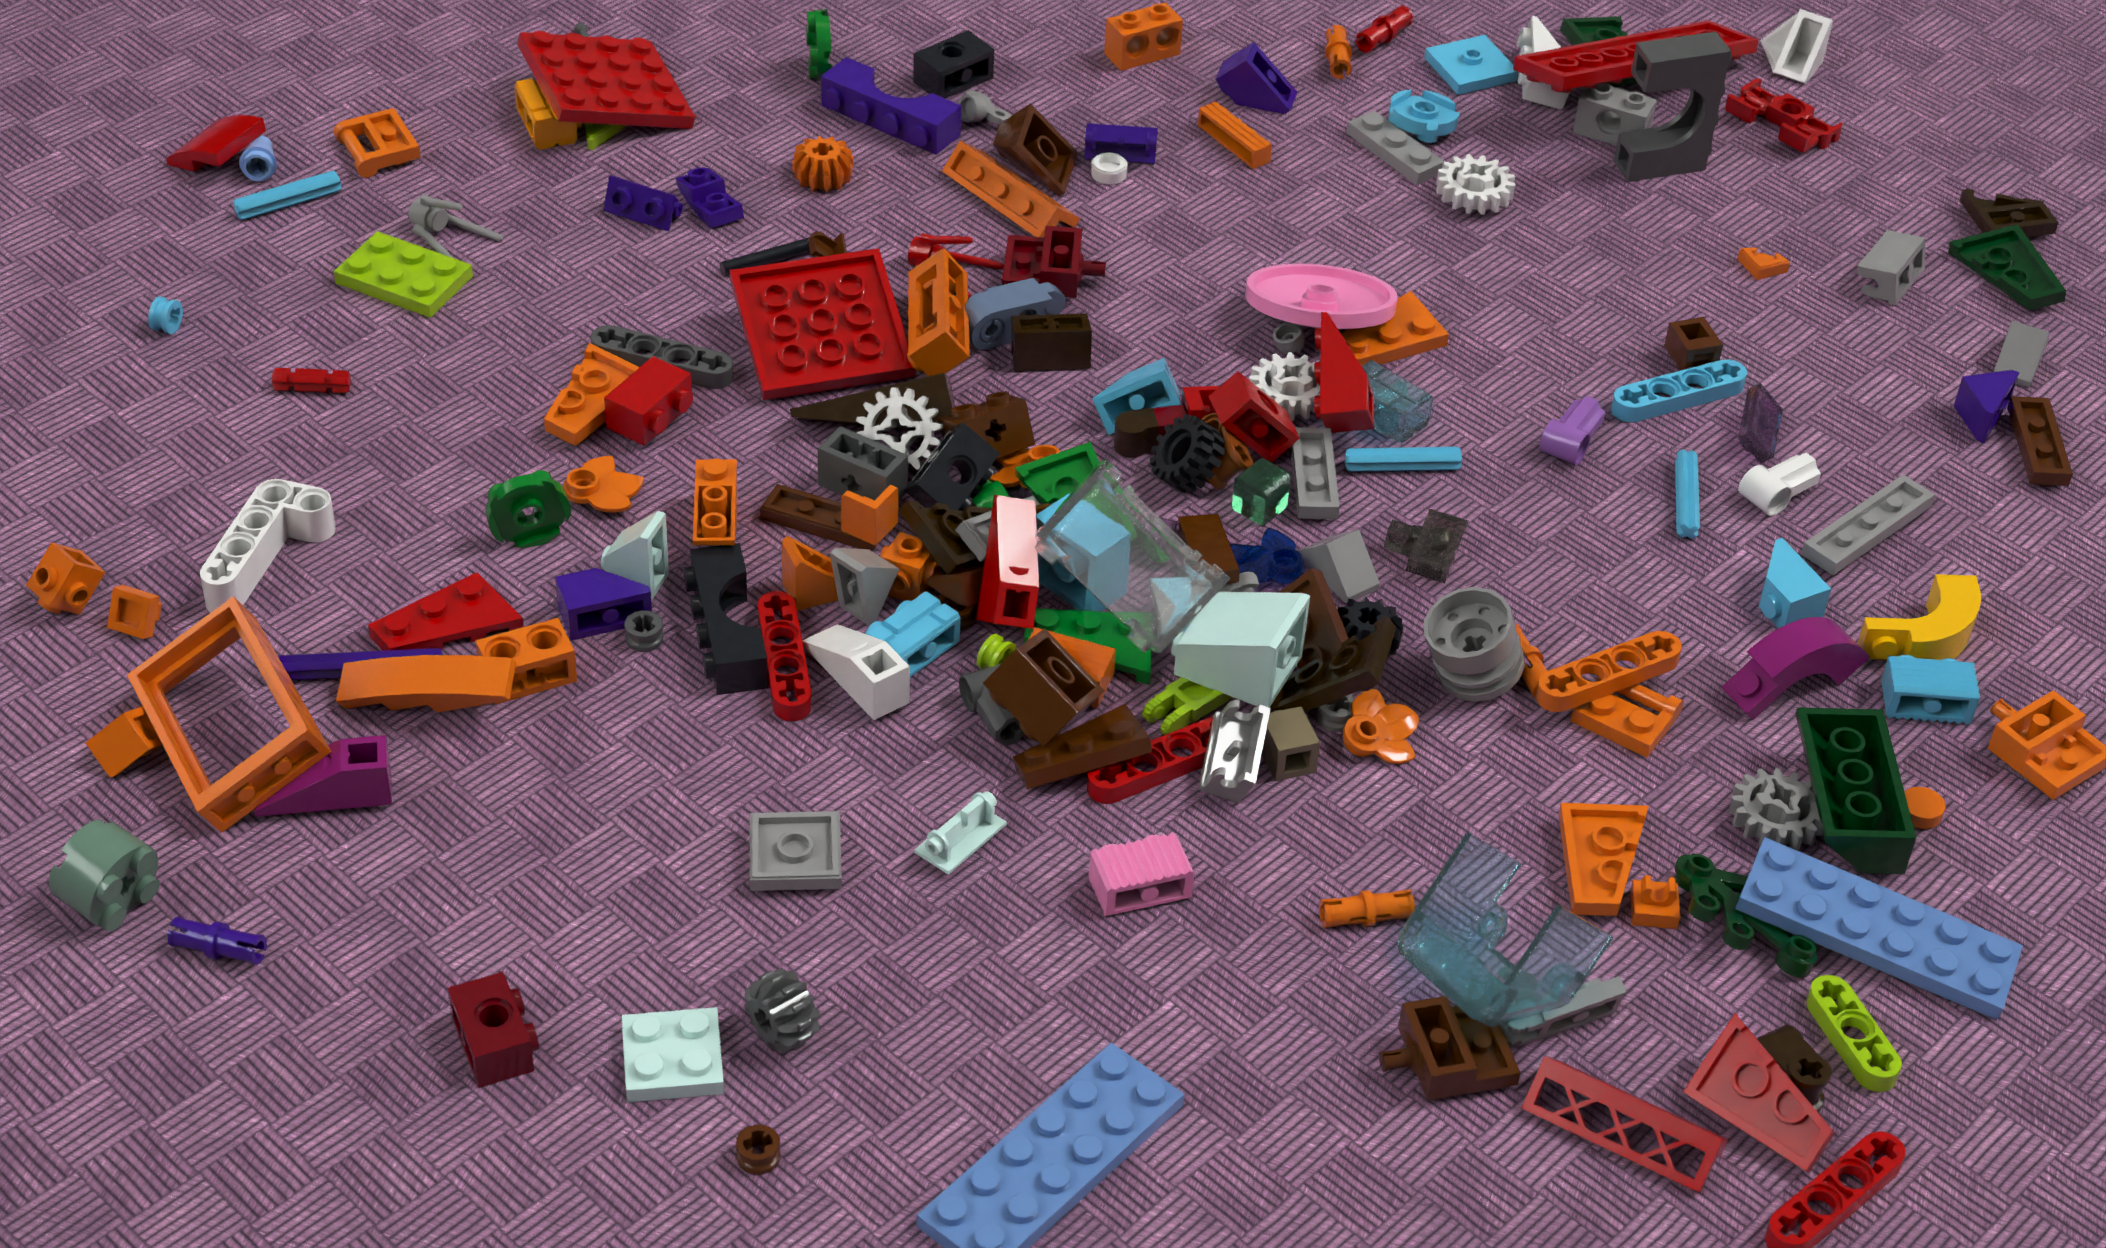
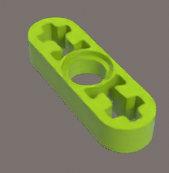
M1822 975L1814 979L1806 1000L1807 1008L1860 1085L1868 1090L1885 1092L1892 1089L1897 1082L1902 1067L1901 1058L1851 986L1842 978L1833 975ZM1846 1026L1856 1027L1866 1037L1863 1039H1852L1846 1036L1841 1028Z

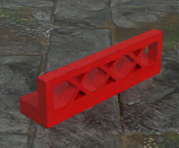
M1544 1056L1521 1107L1523 1110L1701 1193L1716 1157H1721L1728 1142V1139L1548 1056ZM1547 1078L1565 1087L1571 1106L1552 1112L1536 1104ZM1574 1091L1590 1099L1578 1103ZM1599 1102L1608 1106L1615 1127L1596 1133L1587 1128L1580 1109ZM1574 1111L1578 1124L1562 1117V1115ZM1618 1112L1634 1120L1622 1124ZM1642 1123L1653 1127L1660 1148L1643 1154L1632 1150L1625 1129ZM1618 1132L1622 1144L1617 1143L1607 1138L1606 1136ZM1663 1133L1679 1141L1667 1145ZM1689 1144L1706 1152L1695 1178L1676 1170L1669 1152L1670 1150ZM1663 1153L1667 1166L1650 1157Z

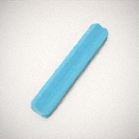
M335 171L325 172L237 198L233 201L234 211L239 220H245L339 192L342 189L341 181Z
M1457 446L1348 448L1345 452L1344 463L1346 470L1349 472L1458 470L1461 468L1462 454Z
M1682 449L1677 452V459L1675 460L1676 529L1679 537L1694 539L1698 536V529L1700 528L1698 455L1693 450L1687 452Z

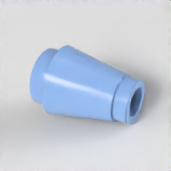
M260 135L253 140L240 157V169L249 179L263 181L270 178L276 171L277 162L272 142L265 136Z

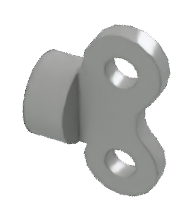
M967 91L958 101V104L962 106L961 120L966 123L981 122L984 118H987L989 121L1000 125V123L1011 117L1008 112L992 105L988 96L977 91Z

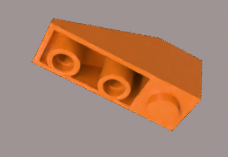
M715 458L696 460L693 545H735L738 514L737 459Z

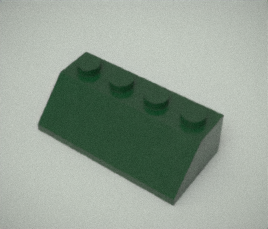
M1797 707L1795 715L1825 842L1860 873L1905 874L1916 841V834L1884 711L1879 709Z

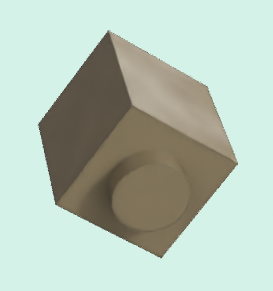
M1302 707L1271 712L1267 724L1262 756L1274 780L1279 781L1316 773L1320 741Z

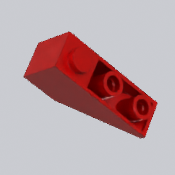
M1321 312V328H1315L1316 349L1321 351V361L1314 364L1316 384L1320 385V395L1314 397L1316 419H1322L1325 428H1331V433L1374 429V392L1368 376L1329 314Z
M994 495L976 620L1033 629L1039 591L1035 501Z

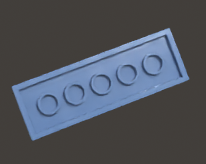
M1764 837L1735 907L1738 911L1795 935L1804 936L1816 944L1995 1020H1998L2004 1009L2023 945L1766 837Z
M1111 1042L917 1214L916 1227L944 1248H1030L1182 1108L1185 1094Z

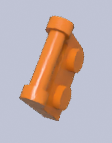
M394 108L341 121L333 129L337 141L346 146L355 161V169L364 178L374 176L380 168L401 165L407 161L421 158L418 143ZM365 134L375 151L367 153L357 136Z
M1598 676L1596 682H1599L1602 679ZM1635 684L1617 691V693L1660 712L1658 715L1613 694L1606 695L1573 709L1571 722L1647 758L1677 720L1683 708L1684 700L1674 695L1666 697L1640 684Z

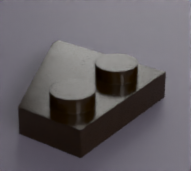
M1962 189L1959 202L1982 233L2016 224L2020 226L2027 237L2055 234L2059 222L2043 201L2028 198L2018 199L2003 194H1996L1994 201L1976 198L1974 190Z

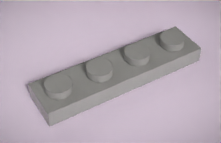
M1903 474L1804 542L1801 555L1831 575H1835L1932 507L1935 494Z

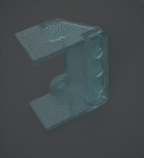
M1467 831L1402 928L1398 938L1399 953L1469 1017L1488 1027L1564 1007L1576 996L1579 988L1614 937L1557 904L1515 966L1494 948L1505 935L1508 922L1507 912L1497 903V900L1522 864Z

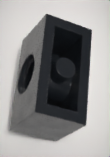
M969 30L914 53L913 83L928 94L933 93L947 99L994 77V48Z
M961 423L949 429L904 491L913 499L919 501L923 507L931 508L935 503L947 504L950 510L963 511L972 503L973 498L969 495L976 485L983 486L995 472L996 468L992 464L1000 453L965 423ZM950 465L959 470L961 474L960 484L955 483L950 478Z

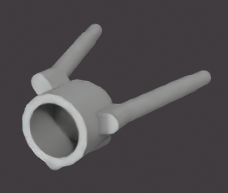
M422 194L410 206L408 216L410 222L414 224L412 232L421 236L440 254L452 257L429 232L441 231L447 225V222L499 242L503 240V235L450 215L445 211V209L461 210L462 204L435 199Z

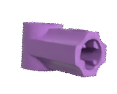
M1585 396L1581 400H1575L1560 420L1551 419L1541 437L1539 450L1573 465H1578L1587 451L1590 438L1604 421L1605 411L1600 407L1598 400L1589 396Z

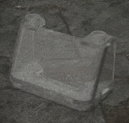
M1109 460L1099 462L1034 534L1038 541L1034 548L1050 564L1053 565L1058 561L1131 631L1127 638L1140 651L1146 653L1151 649L1155 653H1161L1231 578L1216 564H1213L1211 567L1203 559L1198 562L1202 554L1197 550H1192L1133 493L1135 490L1129 484L1121 488L1120 485L1123 481L1120 477L1123 474Z

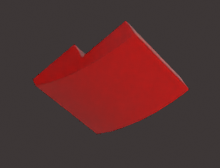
M233 115L218 119L165 158L167 165L196 172L206 163L220 167L266 131L264 120L261 117L249 115Z

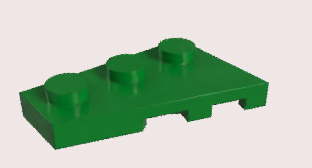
M1091 442L1015 467V476L1042 504L1049 503L1052 505L1070 493L1084 504L1091 506L1093 510L1115 525L1120 526L1129 534L1128 551L1135 548L1132 534Z
M1036 608L1033 629L1025 628L1024 643L1028 641L1031 632L1033 633L1034 627L1115 648V671L1117 669L1136 675L1135 681L1150 685L1152 614Z

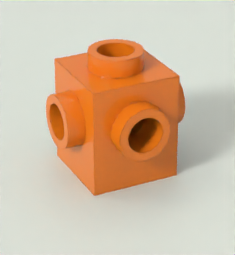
M899 532L891 545L884 546L880 553V557L899 568L888 596L903 601H912L925 591L929 593L932 587L928 585L927 579L941 572V567L936 564L932 554L918 537Z
M51 542L26 586L39 597L37 602L44 609L55 614H60L63 610L81 615L106 572L83 551Z

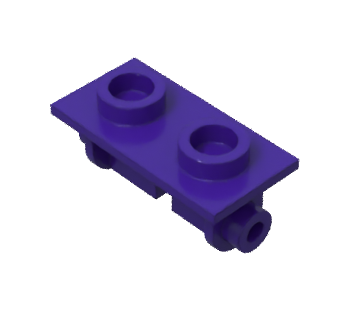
M1087 123L1084 159L1093 160L1094 157L1102 153H1115L1125 158L1127 162L1155 164L1158 128Z
M609 175L604 211L670 231L671 220L674 216L680 217L683 211V204L678 202V199L675 197L676 195Z

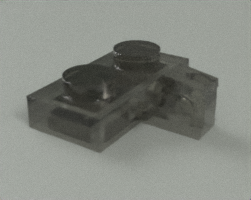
M1429 509L1423 526H1412L1392 519L1386 533L1384 547L1409 557L1406 567L1407 572L1445 583L1465 535L1468 520L1433 509Z

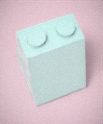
M1212 592L1203 606L1197 605L1194 609L1187 630L1185 632L1180 631L1174 639L1171 648V655L1175 656L1174 675L1223 692V694L1255 706L1260 704L1270 707L1302 657L1310 595L1304 593Z

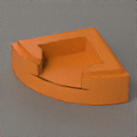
M1755 247L1739 249L1737 260L1756 280L1788 272L1790 261L1776 252L1774 256L1758 253V248Z

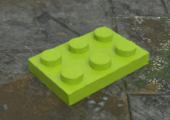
M378 231L333 271L335 283L430 318L473 277L472 265Z

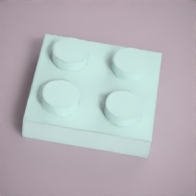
M717 1007L622 1015L627 1102L724 1094Z

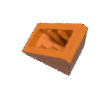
M786 536L781 541L782 585L786 592L794 598L797 611L838 601L831 558Z

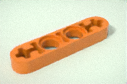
M1654 631L1543 673L1538 680L1536 701L1542 708L1548 711L1563 712L1670 672L1679 663L1682 643L1672 633ZM1621 660L1629 661L1637 667L1633 669L1623 668L1616 662ZM1587 673L1594 674L1602 680L1590 682L1582 678L1581 675Z

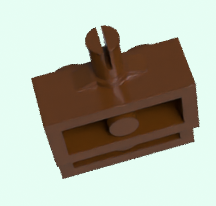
M1448 996L1402 1003L1398 1029L1405 1048L1379 1052V1062L1383 1072L1403 1067H1410L1419 1078L1427 1101L1518 1085L1521 1074L1489 1000L1451 1006Z

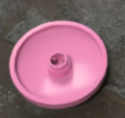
M1282 264L1259 269L1248 276L1245 291L1247 302L1256 310L1282 321L1313 328H1321V312H1327L1338 329L1365 328L1385 323L1394 317L1398 298L1397 292L1392 286L1374 276L1351 269L1318 264Z

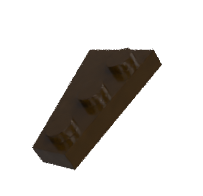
M907 500L898 510L932 554L936 564L943 568L947 575L985 562V560L980 562L977 559V556L969 549L955 529L963 521L992 511V508L967 506L963 511L950 510L948 505L943 503H935L931 508L921 507L919 501Z

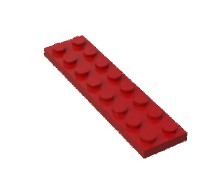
M1707 20L1518 55L1514 58L1513 70L1527 75L1526 79L1529 81L1551 85V89L1555 92L1570 93L1573 88L1577 87L1595 88L1598 83H1620L1623 78H1634L1631 74L1636 43L1717 32L1724 43L1729 46L1732 59L1737 60L1741 59L1742 55L1756 53L1759 39Z

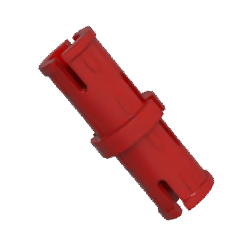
M1402 5L1386 16L1381 15L1377 17L1370 27L1356 35L1358 39L1355 40L1358 49L1364 53H1369L1381 43L1392 41L1399 31L1413 23L1411 21L1413 19L1411 10Z

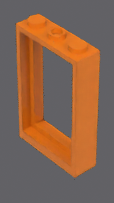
M234 596L127 674L196 811L221 833L331 752L257 618ZM241 638L290 727L211 785L164 694Z

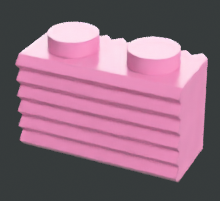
M1173 832L1168 836L1165 834L1161 836L1150 835L1141 841L1137 839L1134 843L1129 841L1125 845L1122 843L1119 845L1108 844L1099 850L1093 849L1090 852L1089 882L1092 884V889L1095 891V896H1097L1098 903H1100L1101 909H1103L1104 916L1192 897L1194 871L1177 835Z

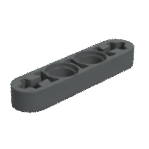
M613 325L600 326L592 331L590 336L591 344L638 367H641L654 356L691 373V382L694 385L720 389L729 386L734 378L733 360L723 352ZM642 350L652 351V353L645 355L636 354V352ZM677 359L688 360V362L681 364L672 363L671 361Z

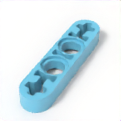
M1725 359L1624 385L1614 391L1611 412L1613 416L1621 421L1638 422L1735 396L1744 389L1747 370L1741 363ZM1687 384H1696L1704 388H1693L1688 386ZM1654 393H1665L1671 397H1660Z

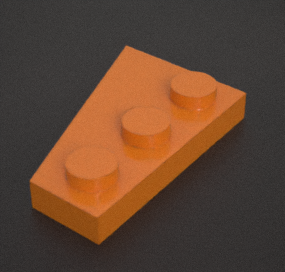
M1412 291L1397 299L1396 313L1389 321L1371 327L1348 329L1341 333L1363 369L1447 346L1449 333Z
M1588 803L1560 804L1558 817L1572 915H1618L1649 806Z

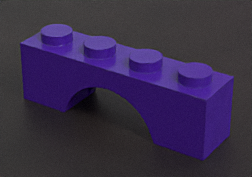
M845 57L821 76L822 106L937 155L961 135V105L933 93L917 98H899L888 95L875 86V69Z

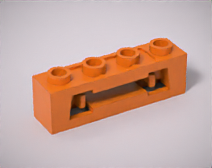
M943 248L908 272L907 357L916 371H923L927 376L947 373L970 358L969 319L965 310V305L968 301L967 272Z

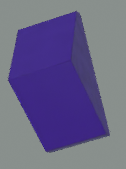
M2007 370L1962 376L1954 407L1977 441L1985 443L2006 410L2013 395L2019 372Z

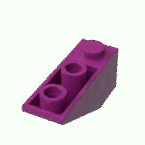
M386 735L339 739L329 744L331 752L256 807L254 809V816L392 805L391 766Z

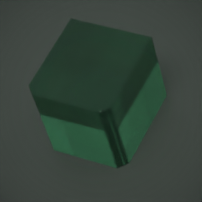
M1263 458L1258 459L1234 478L1231 509L1264 527L1287 508L1291 476L1287 471Z

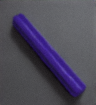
M439 648L277 656L291 680L341 678L343 664L348 662L387 657L443 655Z

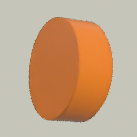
M1911 787L1904 791L1913 827L1930 829L1940 824L1946 808L1945 801L1940 794L1926 787Z

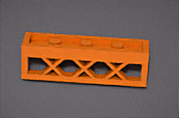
M961 140L942 169L943 173L1035 237H1044L1045 226H1057L1058 222L1062 221L1076 227L1080 220V217L996 159Z

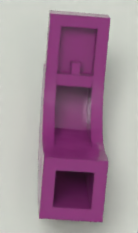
M1824 617L1804 618L1782 626L1751 647L1747 653L1752 659L1721 688L1754 720L1787 688L1800 679L1812 674L1823 673L1827 674L1840 686L1870 656L1833 620Z

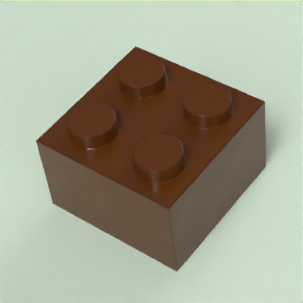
M1043 629L1016 648L983 682L990 690L989 694L992 700L1001 708L1008 709L1020 722L1022 731L1030 739L1038 741L1043 747L1070 726L1105 691L1046 629Z

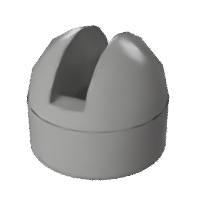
M1285 322L1273 331V340L1277 349L1282 354L1287 355L1288 352L1294 353L1296 351L1299 353L1303 349L1305 335L1301 325Z

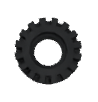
M1189 414L1184 415L1183 419L1177 417L1174 419V426L1168 423L1164 427L1166 434L1164 436L1159 434L1156 438L1160 443L1158 446H1153L1151 453L1156 455L1150 458V465L1153 466L1151 471L1157 478L1181 493H1186V491L1192 493L1196 491V486L1202 488L1206 485L1204 480L1206 477L1209 479L1214 477L1215 473L1212 470L1214 466L1219 468L1222 463L1218 456L1224 455L1225 449L1221 445L1225 444L1218 430L1198 417Z

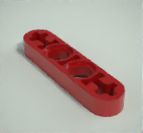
M772 591L764 594L758 600V623L767 654L768 684L772 708L775 715L782 720L799 721L807 717L811 712V686L794 598L788 593ZM774 611H780L782 620L775 621ZM780 636L792 639L790 643L784 645L775 644L771 640ZM782 666H792L797 669L792 674H781L776 670ZM794 690V702L789 701L787 691Z
M1213 717L1151 740L1153 751L1151 753L1088 771L1087 792L1089 796L1099 803H1116L1203 768ZM1183 747L1189 749L1193 754L1187 757H1179L1174 755L1171 750ZM1140 762H1148L1154 765L1156 769L1142 772L1134 768V765Z
M1878 1131L1866 1135L1773 1213L1765 1233L1767 1247L1813 1248L1898 1175L1906 1153L1903 1143L1896 1136L1887 1132ZM1882 1154L1887 1155L1878 1159L1874 1163L1873 1168L1869 1165L1873 1155L1877 1157ZM1844 1174L1854 1175L1862 1181L1864 1187L1860 1189L1848 1188L1840 1182L1838 1177ZM1811 1200L1824 1201L1830 1205L1833 1213L1829 1215L1817 1214L1811 1210L1808 1202ZM1798 1220L1802 1224L1798 1236L1790 1234L1786 1237L1781 1233V1231L1785 1234L1791 1232L1797 1227Z

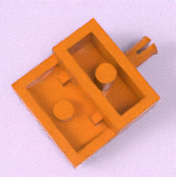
M2054 690L2019 711H2016L2003 699L1997 700L1991 707L1990 713L2001 721L1995 725L1988 749L2052 800L2106 768V745L2082 728L2086 715Z

